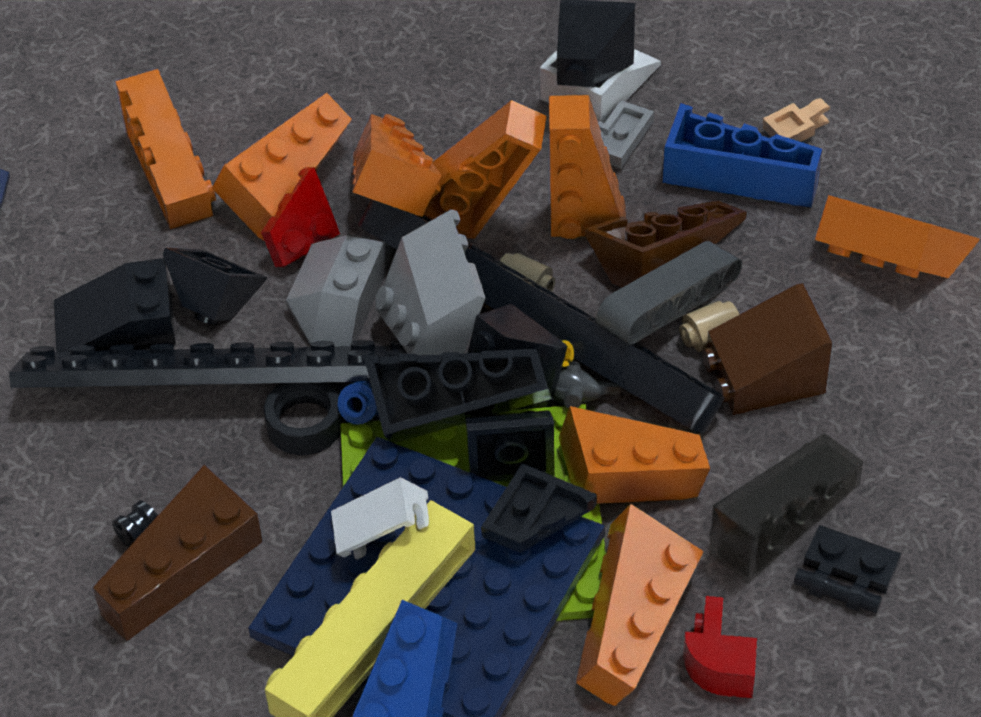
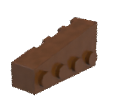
M203 465L95 584L93 590L100 615L126 641L130 640L261 544L263 540L258 514L208 467Z

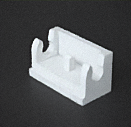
M400 477L332 510L331 515L337 554L347 557L354 550L355 559L364 557L367 543L403 526L408 528L414 525L415 514L418 529L421 530L427 527L429 524L426 503L428 499L427 491Z

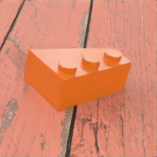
M569 406L559 435L571 484L596 493L597 504L684 500L698 497L710 470L699 434Z

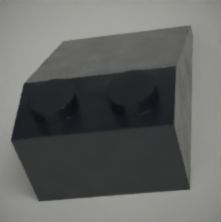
M164 258L125 263L54 299L56 351L70 352L71 347L79 345L94 346V351H110L111 346L122 344L133 345L134 350L150 349V346L156 344L176 345L171 284Z

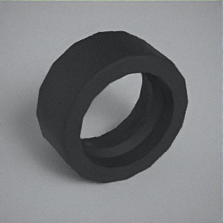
M327 382L278 384L267 395L263 406L269 439L275 447L282 451L301 456L316 454L331 447L340 437V423H343V417L338 409L339 394ZM302 403L318 404L327 409L328 415L321 422L306 428L289 427L281 423L279 418L286 409Z

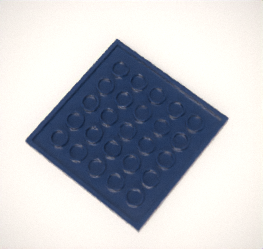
M376 437L248 627L250 638L294 656L301 640L308 635L312 636L323 623L327 611L334 604L342 602L351 591L355 579L361 573H367L378 561L383 547L389 542H394L405 528L403 526L367 543L366 554L362 558L355 559L354 550L351 551V555L342 557L336 552L331 511L401 477L427 491V504L432 500L474 524L476 550L425 608L430 612L458 623L448 683H445L441 706L444 708L442 717H501L603 540L605 525L581 516L522 553H519L483 538L481 533L482 524L507 487L383 438ZM369 674L368 677L362 682L361 686H364V687H365V685H366V683H367V681H368V678H369L370 674Z

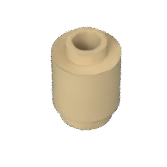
M717 301L683 316L682 325L679 327L681 338L687 347L693 346L697 352H701L707 348L708 331L740 314L735 305L730 301L724 303Z

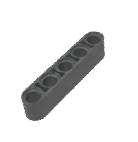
M705 241L610 294L599 307L596 322L627 343L635 344L727 289L728 287L725 285L730 280L735 281L738 278L742 269V260L712 242Z

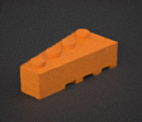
M373 114L370 115L353 154V166H355L353 169V174L355 175L353 178V193L423 217L442 175L433 165V159L424 153V147L414 140V134L405 128L404 121L389 114H385L383 118Z

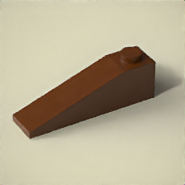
M720 201L678 207L677 215L659 214L656 211L644 213V220L627 223L628 219L625 217L613 218L585 228V237L611 283L623 288L705 241L717 244L746 219L747 211Z

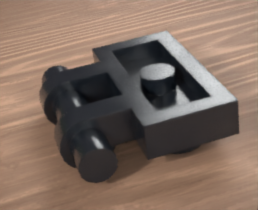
M819 525L806 552L803 564L816 569V571L813 573L798 568L793 584L809 589L808 594L822 598L823 595L846 602V607L859 612L860 608L878 613L883 597L869 593L868 590L870 588L884 594L887 593L899 565L901 553ZM833 575L845 579L847 581L853 582L854 584L853 586H850L830 578Z

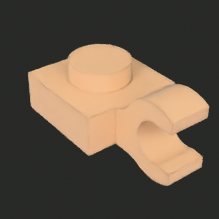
M821 98L815 99L802 109H799L792 103L764 117L763 129L771 137L778 134L802 142L814 136L815 129L829 123V119L823 113L829 111L830 106Z

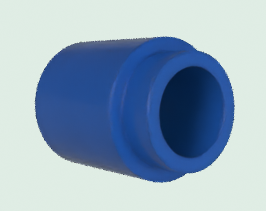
M355 382L346 386L339 394L338 409L346 421L352 424H364L379 417L370 382Z

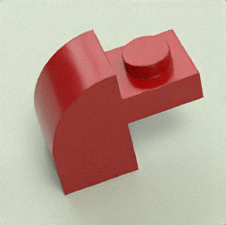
M706 596L705 612L695 613L694 632H685L683 660L686 671L698 686L708 692L722 696L753 698L757 638L721 635L724 597Z

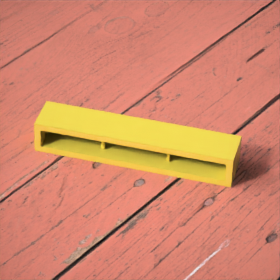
M430 500L427 504L428 526L419 530L415 514V524L408 528L405 527L404 531L394 542H389L383 547L378 561L367 573H361L355 579L349 594L340 604H334L327 611L320 627L312 636L308 635L301 640L294 656L283 669L278 668L272 673L265 688L269 713L275 717H334L371 673L401 600L425 609L476 550L474 524Z

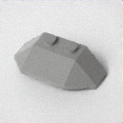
M363 234L345 235L311 245L286 299L287 306L309 345L316 341H332L335 346H351V342L358 340L395 253V248L377 237Z

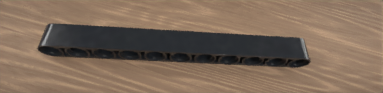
M370 199L358 225L388 245L398 249L403 236L430 222L432 219L425 215L420 217ZM468 242L469 246L465 251L467 262L475 264L486 297L485 304L493 309L509 304L514 305L561 341H569L574 348V358L684 426L701 434L707 432L725 399L721 393L640 344L635 343L631 345L598 325L595 317Z

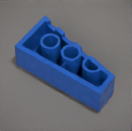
M680 103L664 148L662 183L812 208L819 181L821 148L778 134L768 138L762 136L757 131V127L744 124L741 128H737L723 123L722 116L709 112L706 117L692 113L693 107Z
M401 600L352 717H442L444 708L441 706L445 683H448L458 623Z

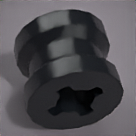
M139 500L132 505L131 512L128 515H120L112 521V526L121 542L129 548L158 514L145 501Z

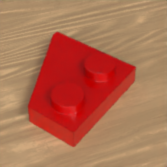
M305 167L300 170L298 176L301 179L292 193L284 195L278 205L277 213L270 217L261 231L275 267H285L307 254L313 243L329 240L341 234L315 167Z

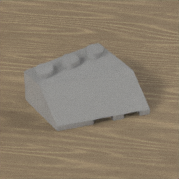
M450 209L401 238L384 286L379 288L376 295L375 309L409 354L464 353L473 331L476 315L480 314L486 298L475 264L467 262L465 251L469 245L466 236L458 234L456 226H458L461 220L458 211Z

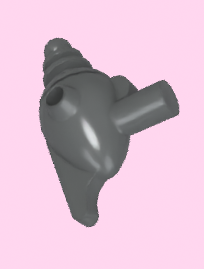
M572 361L569 362V366L562 367L553 401L566 406L568 409L569 406L579 408L581 404L594 401L601 395H620L621 386L593 379L581 369L578 362Z

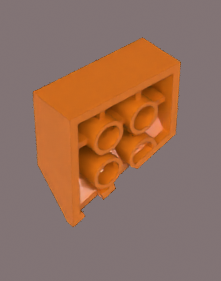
M828 195L815 238L816 241L829 244L827 252L847 258L850 257L851 251L862 254L860 262L880 268L884 267L885 261L897 264L895 268L896 273L918 278L920 271L949 278L980 239Z

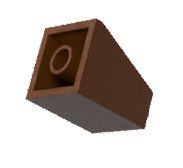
M801 283L786 289L708 331L707 348L702 350V357L706 371L708 373L714 372L716 375V391L725 397L723 403L728 402L732 414L736 415L826 393L832 341L804 284Z

